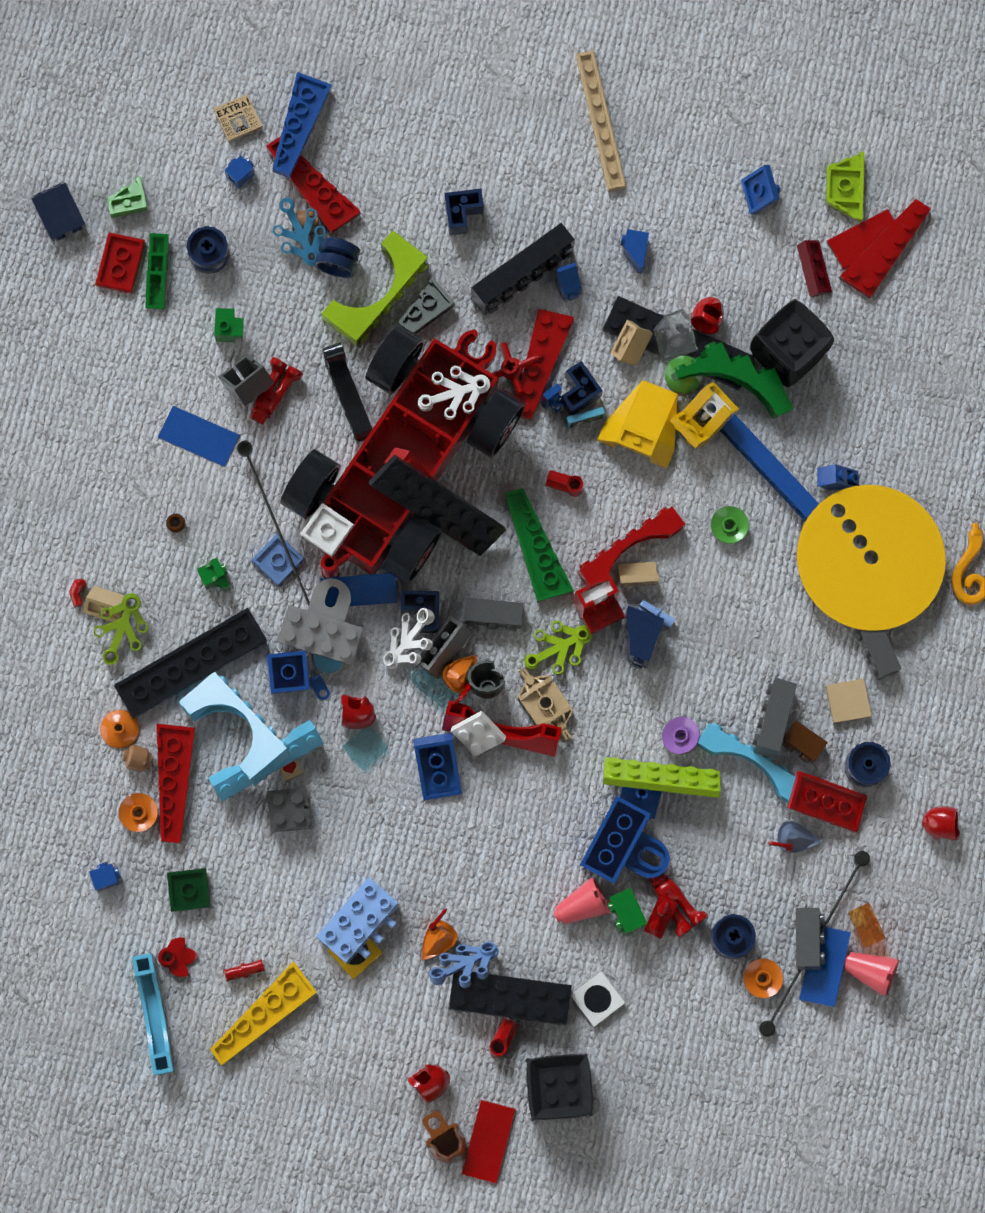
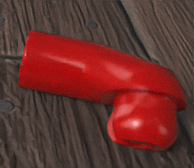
M84 579L74 580L69 590L74 607L83 605L80 592L87 586Z

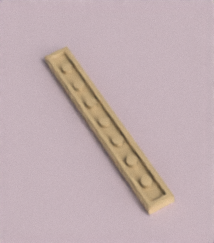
M594 50L577 53L576 61L607 191L613 192L626 189Z

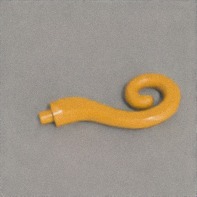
M972 523V530L968 531V548L956 564L951 579L955 596L967 605H976L985 599V578L983 576L971 574L964 581V586L967 589L971 588L973 582L979 583L980 591L977 594L968 595L962 587V575L978 555L983 544V530H979V523Z

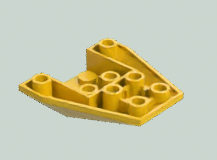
M642 380L605 421L597 441L611 447H615L617 444L649 457V462L667 469L675 447L676 429L670 420L677 414L678 394Z

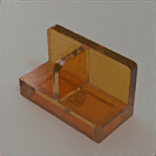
M870 903L848 912L855 927L854 932H857L864 948L886 939Z

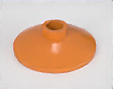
M115 710L108 713L102 720L100 733L103 740L109 746L125 748L137 739L139 724L137 719H133L128 711ZM122 725V730L116 731L115 727Z
M134 793L127 796L119 807L121 823L125 828L133 832L148 830L154 825L158 816V808L155 801L143 793ZM142 810V816L137 817L136 811Z
M761 958L752 961L746 967L743 979L746 989L752 995L758 998H769L780 990L783 983V974L775 962ZM760 975H764L766 977L765 982L759 981Z

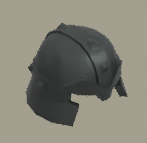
M485 660L478 662L468 672V680L472 686L473 694L483 699H492L505 689L503 674L491 671V669H495L494 661Z

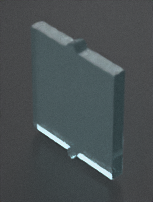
M371 727L362 729L342 746L351 756V760H354L362 770H365L389 749L381 740L380 734H376Z

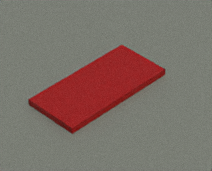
M887 209L828 239L826 242L842 269L849 267L894 221V218Z
M484 1100L480 1101L462 1170L463 1175L497 1183L515 1113L514 1108Z

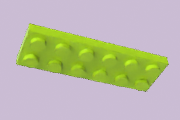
M604 758V785L720 798V771L699 769L693 766L682 767L675 764L665 765L656 762H640L634 759Z

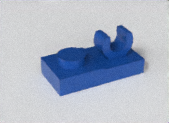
M558 383L543 394L541 403L545 410L551 406L556 413L563 406L559 401L562 388Z

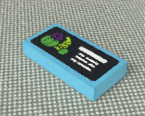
M599 407L568 416L566 419L567 428L603 419L605 415L604 409Z

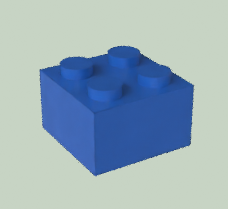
M306 651L266 655L269 694L308 691L310 689Z

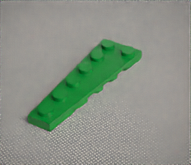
M520 488L506 492L505 498L536 601L541 602L572 593L573 588L524 489Z

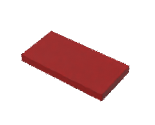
M797 771L787 808L857 833L867 795L808 773Z

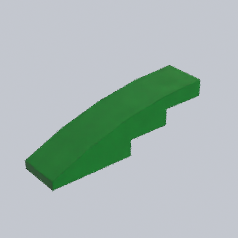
M150 233L145 308H165L169 234Z

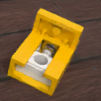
M712 382L706 385L682 412L673 416L670 422L686 438L690 445L694 446V448H700L717 434L739 408Z

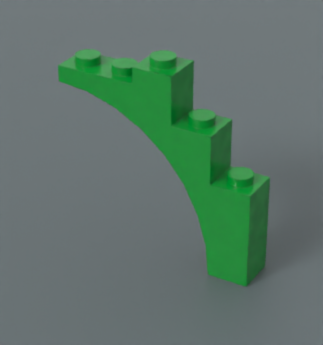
M712 342L704 346L705 350L701 352L702 356L691 360L692 364L688 366L684 363L674 368L675 372L671 374L674 382L687 377L701 375L731 380L755 395L765 406L772 419L794 409L775 368L768 370L766 367L756 372L748 355L742 357L740 354L730 360L722 342L718 344Z

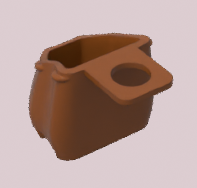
M437 1110L422 1119V1123L431 1136L426 1141L425 1146L431 1151L435 1159L451 1164L456 1157H462L465 1154L466 1138L461 1132L459 1124L453 1123L448 1126L441 1113ZM430 1118H439L441 1122L439 1128H430L428 1123Z

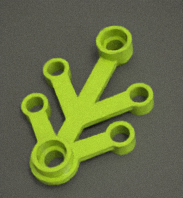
M135 593L126 594L122 598V603L110 608H102L100 615L105 620L110 619L115 613L123 610L124 612L121 618L103 626L97 625L93 629L94 635L100 638L105 633L117 628L110 648L103 653V660L108 665H113L118 661L117 649L124 631L130 641V648L133 651H138L141 648V641L136 638L129 622L131 613L137 622V630L140 633H145L148 630V624L143 620L139 611L141 599ZM129 599H133L135 604L130 606L127 602ZM108 610L110 615L104 617L102 615L103 611ZM145 624L146 629L140 630L139 625ZM98 628L103 630V633L100 635L95 632ZM135 641L139 643L137 648L132 647V643ZM113 653L114 658L108 659L107 654Z
M558 620L553 621L551 630L554 633L562 632L571 635L567 639L546 634L541 629L536 630L534 633L536 641L554 644V646L537 655L528 654L524 659L525 667L529 670H535L538 668L539 662L559 652L552 671L555 675H561L564 671L563 664L568 648L575 643L574 654L570 656L569 663L572 666H578L581 662L580 655L583 645L590 642L592 634H590L587 626L580 625L577 628L562 625ZM559 624L560 629L555 630L553 625ZM581 631L585 632L586 637H580L579 633ZM539 632L543 634L541 639L536 637V634ZM577 657L579 661L573 663L571 659ZM534 658L536 662L535 664H530L528 660ZM560 666L562 670L556 672L554 668Z

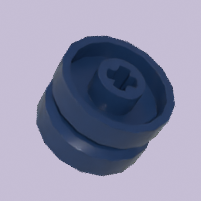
M209 226L200 227L191 233L187 240L186 248L193 267L201 273L207 274L222 270L228 263L230 255L225 235L217 228Z
M322 238L319 246L321 253L317 254L314 266L318 270L335 277H353L356 269L354 262L358 261L361 251L359 247L339 238Z
M863 742L855 746L847 755L844 762L845 773L848 779L855 785L872 787L888 775L891 767L890 756L887 750L880 744ZM866 761L870 763L869 767L865 765Z
M737 914L724 916L717 921L710 935L713 949L717 954L728 959H736L747 954L754 946L756 939L753 924L749 919ZM733 933L736 939L732 941L729 934Z

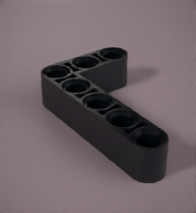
M341 342L322 348L324 362L354 438L359 443L366 440L372 431V426L348 369Z

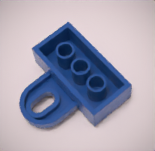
M616 796L580 866L615 883L623 866L643 877H657L667 869L670 856L667 847L661 841L642 832L651 814ZM648 850L661 858L660 865L654 867L641 859V853Z

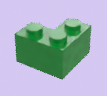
M631 887L608 898L609 903H607L610 913H615L616 915L614 925L619 934L622 933L623 936L628 935L648 924Z

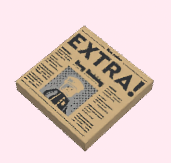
M248 94L213 108L228 142L263 128Z

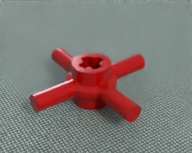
M503 342L500 344V348L505 360L502 362L500 370L492 372V374L498 378L503 376L508 380H512L516 394L522 395L524 391L519 377L523 372V368L539 362L538 356L535 355L522 361L512 358L507 343Z

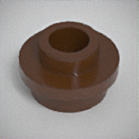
M172 514L167 518L166 526L173 533L181 532L185 527V519L180 514ZM174 521H179L177 527L172 525Z

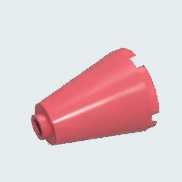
M591 878L555 906L556 911H554V915L558 922L567 924L606 915L610 911L601 887L595 878Z
M850 952L849 955L846 954L844 970L880 995L887 996L893 977L896 974L899 960L890 957Z

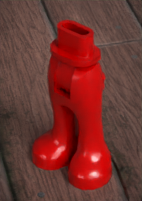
M272 357L270 360L272 368L270 377L274 383L268 390L258 395L255 407L252 409L254 412L250 417L261 425H264L266 419H270V415L277 409L290 385L294 381L300 380L303 376L301 371L292 366L287 368L286 363L276 357ZM287 368L279 387L273 392L276 383Z
M662 873L657 877L648 878L653 884L651 887L655 888L657 897L661 894L677 902L694 927L708 917L706 912L697 911L690 904L679 886L669 878L668 874ZM676 907L672 918L676 923L675 933L679 938L693 927Z

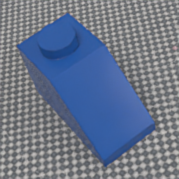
M627 229L626 235L622 234L620 246H624V255L635 270L642 274L649 233Z
M572 263L558 268L556 283L563 301L577 299L581 295L582 287L576 264Z

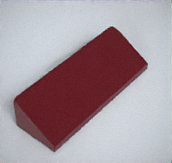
M804 240L797 245L809 296L815 297L832 293L819 240Z

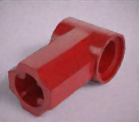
M550 470L545 487L577 497L583 492V480L579 476H569ZM572 483H578L580 487L574 490L570 487V485Z
M503 1018L490 1043L489 1052L493 1057L501 1058L506 1054L519 1026L517 1023ZM496 1043L502 1044L504 1047L503 1052L495 1053L492 1048L493 1045Z

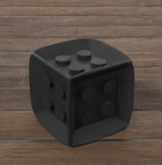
M793 299L769 319L753 337L750 343V351L764 368L767 367L768 370L775 368L781 383L790 388L803 378L823 358L825 353L830 350L834 343V336L809 308L797 299Z
M587 1053L584 1055L565 1054L526 1059L527 1091L531 1121L593 1116L592 1081Z

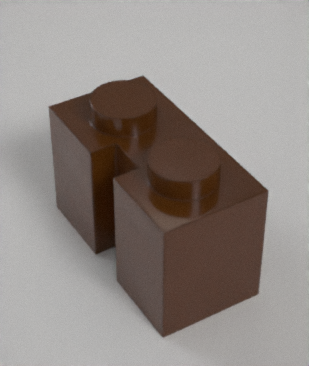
M797 720L789 728L782 741L785 749L790 752L795 750L800 754L799 758L806 763L811 762L812 764L828 743Z

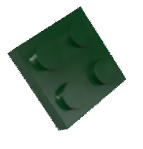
M206 868L167 873L171 912L211 908Z

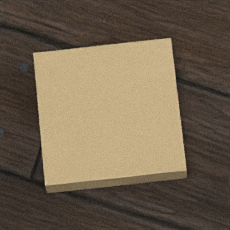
M864 679L825 686L833 724L872 716Z

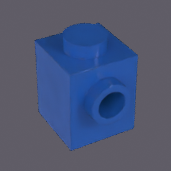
M241 155L237 159H232L224 170L226 177L238 189L255 175L253 163L248 158L244 159Z
M108 862L97 865V869L89 871L97 892L120 884L118 880L121 878L118 867L114 868L113 864L108 865Z

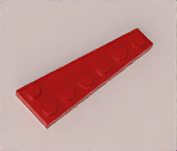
M280 137L266 146V149L274 159L280 143ZM300 156L289 179L308 205L318 212L317 217L330 234H333L359 216L361 211L347 197L343 196L332 183L330 184L319 171L312 167L304 157Z
M915 199L841 274L839 279L868 298H871L931 208Z
M538 309L527 358L537 355L539 362L525 367L523 371L521 385L524 393L517 396V398L526 403L521 416L522 419L532 420L574 322L573 316Z
M157 724L161 842L181 844L195 728Z

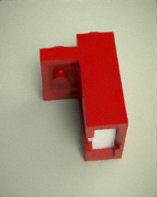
M611 575L575 591L573 603L590 634H594L625 618L617 601L619 590Z

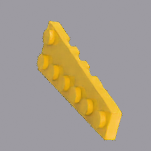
M294 961L210 1048V1051L221 1066L317 993Z

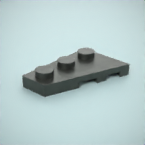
M433 277L428 281L429 284L420 292L415 303L411 304L399 321L400 325L415 334L455 306V302Z

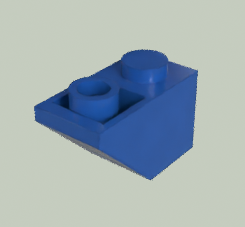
M837 464L817 468L818 487L828 490H843L859 486L858 471Z

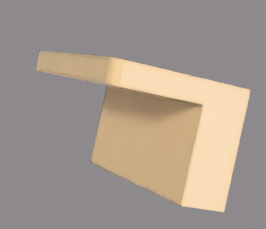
M627 320L610 353L621 362L637 365L653 333L640 328L633 321Z
M656 562L618 565L619 587L658 585L659 575L656 569Z
M93 586L86 596L83 613L103 619L100 615L101 609L105 607L110 608L122 603V598L125 595ZM105 610L102 615L108 617L110 612ZM124 610L113 614L107 621L112 622L121 618Z

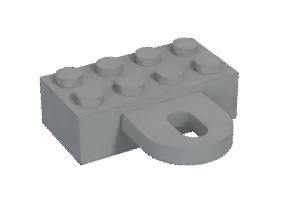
M326 579L315 587L308 610L288 605L277 642L352 665L363 628L345 622L351 602V594L348 587L340 580ZM336 587L339 590L335 606L327 607L325 605L329 588Z

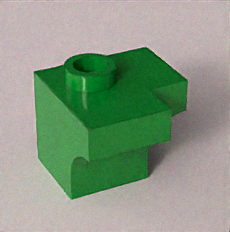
M216 308L214 329L216 342H235V339L243 338L244 318H235V309Z
M218 558L210 560L209 563L197 569L206 590L211 587H220L224 592L231 589L225 576L228 574L224 563L220 565Z

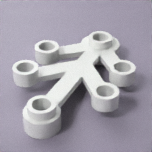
M453 366L450 369V375L454 379L460 378L469 383L467 385L461 386L443 377L441 372H435L432 375V382L451 390L434 396L422 395L418 399V407L426 412L433 408V404L454 398L450 407L446 408L444 412L446 419L453 420L456 417V410L464 395L472 392L469 400L463 404V411L466 414H471L474 411V405L479 395L489 390L490 381L484 375L473 377L463 372L459 366ZM453 370H458L460 373L454 375L452 372ZM435 376H440V377H441V380H440V381H436V380L434 379V377H435ZM482 381L484 385L480 387L477 385V382ZM428 399L429 404L424 405L422 401ZM471 405L472 409L466 410L465 406ZM453 411L454 415L448 416L447 412Z
M421 608L418 611V622L410 633L409 629L410 625L414 622V616L409 613L402 615V629L392 628L390 632V651L386 652L383 658L384 664L389 669H396L400 663L415 665L420 663L421 655L411 652L409 655H402L406 649H431L432 641L430 639L422 638L421 640L413 641L425 625L434 621L435 616L431 610ZM401 639V644L398 647V640Z

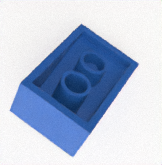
M452 732L415 738L414 749L423 800L462 794Z

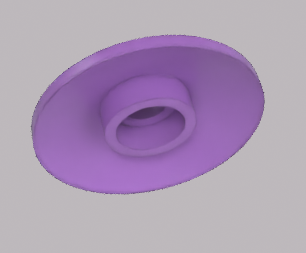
M676 717L670 720L662 732L664 746L674 754H686L692 751L700 738L698 725L688 717ZM681 735H686L684 740H680Z

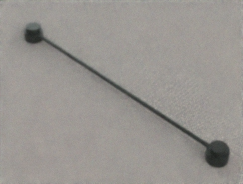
M241 441L237 445L238 454L242 457H247L248 462L258 483L260 491L263 495V498L270 512L272 520L275 524L277 532L280 536L284 549L287 553L289 561L297 577L301 590L309 606L310 601L307 597L303 584L300 580V577L290 556L286 543L283 539V536L273 515L269 502L266 498V495L256 474L252 461L249 457L253 451L252 445L248 441Z
M859 851L854 855L853 860L857 866L825 921L821 933H823L858 868L864 867L870 862V856L867 852ZM798 970L771 1020L763 1021L759 1025V1032L762 1036L769 1037L775 1033L773 1021L802 970Z

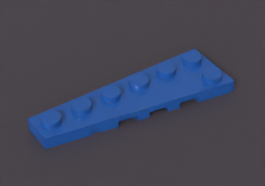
M297 72L273 165L274 173L287 178L291 177L329 95L332 84Z

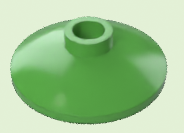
M690 356L675 357L666 366V383L675 392L689 393L695 390L702 380L701 375L673 381L671 374L675 372L674 368L684 363L686 366L692 364L691 360L694 358Z
M734 506L720 508L711 519L713 535L724 543L732 544L741 541L749 529V521L746 514ZM726 524H731L732 529H727Z

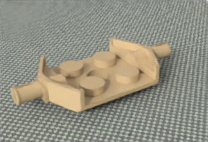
M526 667L520 669L518 672L523 677L525 684L517 698L520 699L536 725L545 723L562 727L561 735L565 742L568 741V738L571 739L572 736L566 729V724L573 713V709L550 675L533 677L529 674ZM548 698L551 701V706L543 708L540 705L541 699Z

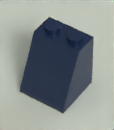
M63 181L30 197L51 240L55 238L58 241L65 238V233L71 230L75 233L83 229L82 225L85 222L66 182Z
M628 606L624 618L628 662L635 668H646L664 618Z

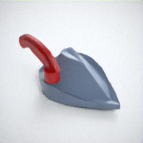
M794 821L782 823L777 834V842H768L769 845L778 846L786 853H797L821 843L814 834Z

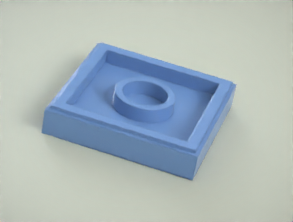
M278 533L251 560L278 587L294 572ZM285 541L297 569L305 561V558Z

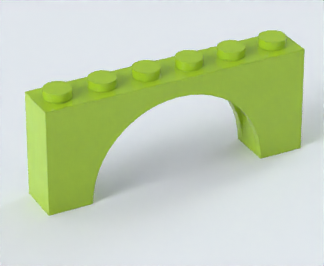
M393 230L381 243V250L389 257L395 272L393 284L388 293L378 302L359 308L344 306L332 300L321 313L322 320L356 346L360 342L364 343L367 340L370 330L378 327L381 317L384 314L388 315L390 313L393 303L401 300L405 294L404 290L407 287L410 288L416 281L415 277L419 273L422 274L428 267V257Z

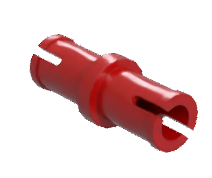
M262 959L247 964L240 963V966L224 969L227 982L241 977L248 978V975L265 971Z

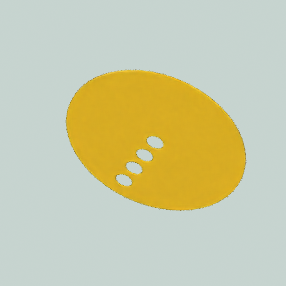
M859 485L845 488L830 495L808 516L798 540V572L811 600L823 613L833 620L859 630H888L913 620L933 601L940 589L945 573L944 543L933 518L913 498L885 486ZM841 504L845 508V514L839 518L833 516L831 513L833 505ZM849 519L855 522L856 530L854 532L847 533L843 530L842 524L845 520ZM857 535L864 536L867 539L866 547L862 549L856 548L853 544L854 537ZM867 551L877 553L878 561L875 564H868L865 561L864 555Z

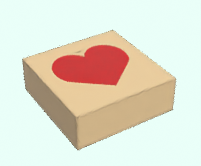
M297 759L280 768L286 782L303 774Z

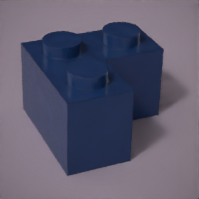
M482 189L444 193L449 236L467 234L468 224L466 216L484 213Z
M582 361L566 370L565 378L573 389L563 394L560 402L569 416L601 398L603 390Z
M401 590V614H417L421 608L429 609L434 613V621L425 625L419 633L438 632L440 591Z

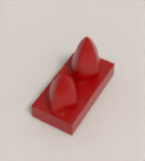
M660 894L644 931L662 939L678 903Z

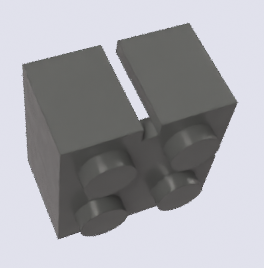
M248 354L234 364L244 378L243 381H241L232 367L218 376L228 393L244 406L253 402L258 395L268 390L274 383L265 367Z
M307 788L289 789V793H286V790L268 791L271 832L311 829L309 810L304 809V807L309 808Z

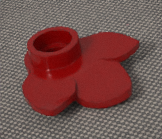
M177 937L170 941L167 948H163L159 952L158 961L162 966L168 967L173 975L185 977L189 975L186 965L192 963L198 954L194 950L185 947L184 937ZM166 954H171L172 958L170 961H165L164 957Z

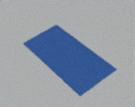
M172 406L158 438L225 467L240 435Z
M390 573L320 578V582L326 579L342 581L348 587L351 594L350 606L397 603L396 578ZM336 587L329 588L325 599L327 607H333L337 602L339 590Z
M825 927L823 931L825 934V945H821V952H825V964H822V970L805 971L799 1000L835 1007L851 932Z

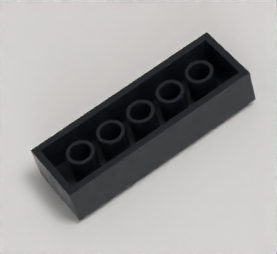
M562 223L558 224L471 287V300L484 316L488 313H494L503 302L505 304L508 303L518 291L521 293L526 290L529 283L540 280L543 277V273L547 270L552 271L561 260L569 259L573 255L575 239Z
M463 970L453 974L448 1010L567 1025L572 985L489 974L485 979H479L476 972H472L471 986L463 988L459 983V977L463 974Z

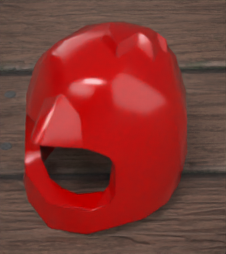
M706 297L700 300L691 314V325L702 333L715 334L719 330L724 318V309L721 301L714 297Z
M342 694L341 704L343 705L341 726L348 729L370 727L375 722L376 714L374 706L366 696L356 698Z
M938 806L931 808L925 813L922 819V826L934 839L944 838L957 841L960 839L958 810L956 808Z
M427 1064L425 1068L407 1080L429 1104L444 1094L450 1084V1075L447 1070H444L439 1065Z

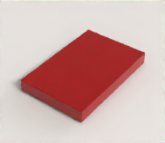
M108 232L95 283L96 287L133 294L146 241Z

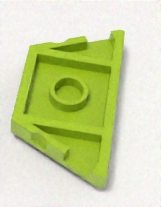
M859 152L856 156L847 157L839 163L828 165L826 168L825 204L859 222L863 220L865 152Z

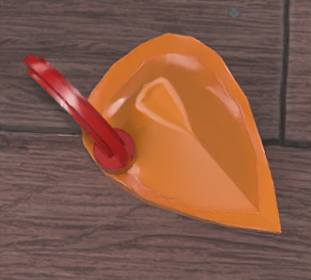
M477 655L454 660L442 670V678L446 685L452 691L461 693L459 698L454 701L455 704L462 701L471 689L468 672L476 664Z
M447 908L443 909L436 920L429 925L425 933L422 961L447 952L457 941L455 929L450 924L441 920L447 912Z

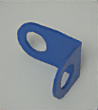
M321 675L309 681L320 700H325L329 697V689ZM320 690L327 692L325 697L319 695Z

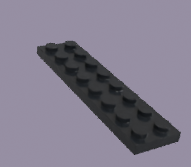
M620 296L617 297L602 331L619 337L626 321H633L640 328L653 333L645 350L670 361L675 357L683 355L695 359L702 356L701 352L705 350L704 346L712 342L716 344L722 342ZM722 342L730 360L741 354L742 357L748 355L751 362H753L755 356ZM706 376L740 391L741 385L731 380L716 376Z
M395 454L369 481L371 487L413 514L422 516L443 529V533L479 556L506 531L502 524Z
M246 608L114 684V687L130 715L135 719L213 672L266 643L267 639L249 608Z

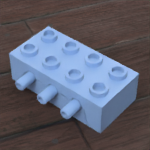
M368 877L316 937L346 964L357 953L367 959L371 953L363 946L371 938L378 944L383 941L384 938L377 931L384 923L391 929L396 926L397 923L390 916L399 907V903Z

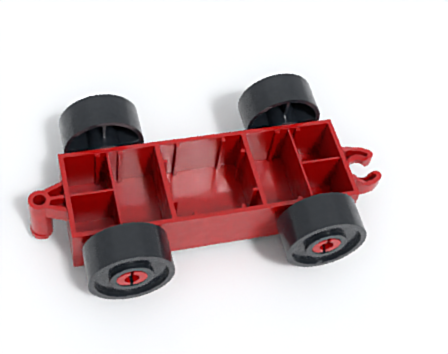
M400 324L385 338L368 367L365 379L389 395L396 392L400 386L401 388L336 484L334 482L340 472L341 464L317 449H313L300 463L281 497V505L305 520L310 518L323 503L355 525L333 557L327 553L322 557L321 573L323 578L339 577V566L346 561H350L370 575L376 574L384 562L383 570L407 585L420 572L436 547L443 529L428 519L413 514L370 486L369 481L385 465V460L395 447L410 451L436 482L467 436V444L491 459L500 451L520 420L526 403L503 388L498 389L499 378L485 370L494 362L496 357L495 341L487 343L483 356L474 358L468 353V347L477 340V330L472 329L465 332L459 338L454 350L434 338L419 360L418 358L425 343L423 338ZM453 366H459L463 372L473 377L484 375L490 381L489 390L479 395L474 405V411L471 414H466L463 411V404L469 400L472 392L464 395L456 410V417L453 420L446 419L444 412L446 408L450 407L454 398L433 404V408L430 411L425 412L418 407V399L422 395L434 396L451 390L432 382V375L435 372H441L443 377L464 386L469 383L460 378L454 379L450 375V369ZM453 370L452 373L454 375H458L460 372L458 370ZM435 376L434 379L440 381L441 377ZM482 381L477 382V385L481 387L484 385V383ZM424 399L422 403L424 405L429 404V400ZM466 405L465 409L471 410L472 406ZM448 411L447 415L453 416L454 412Z

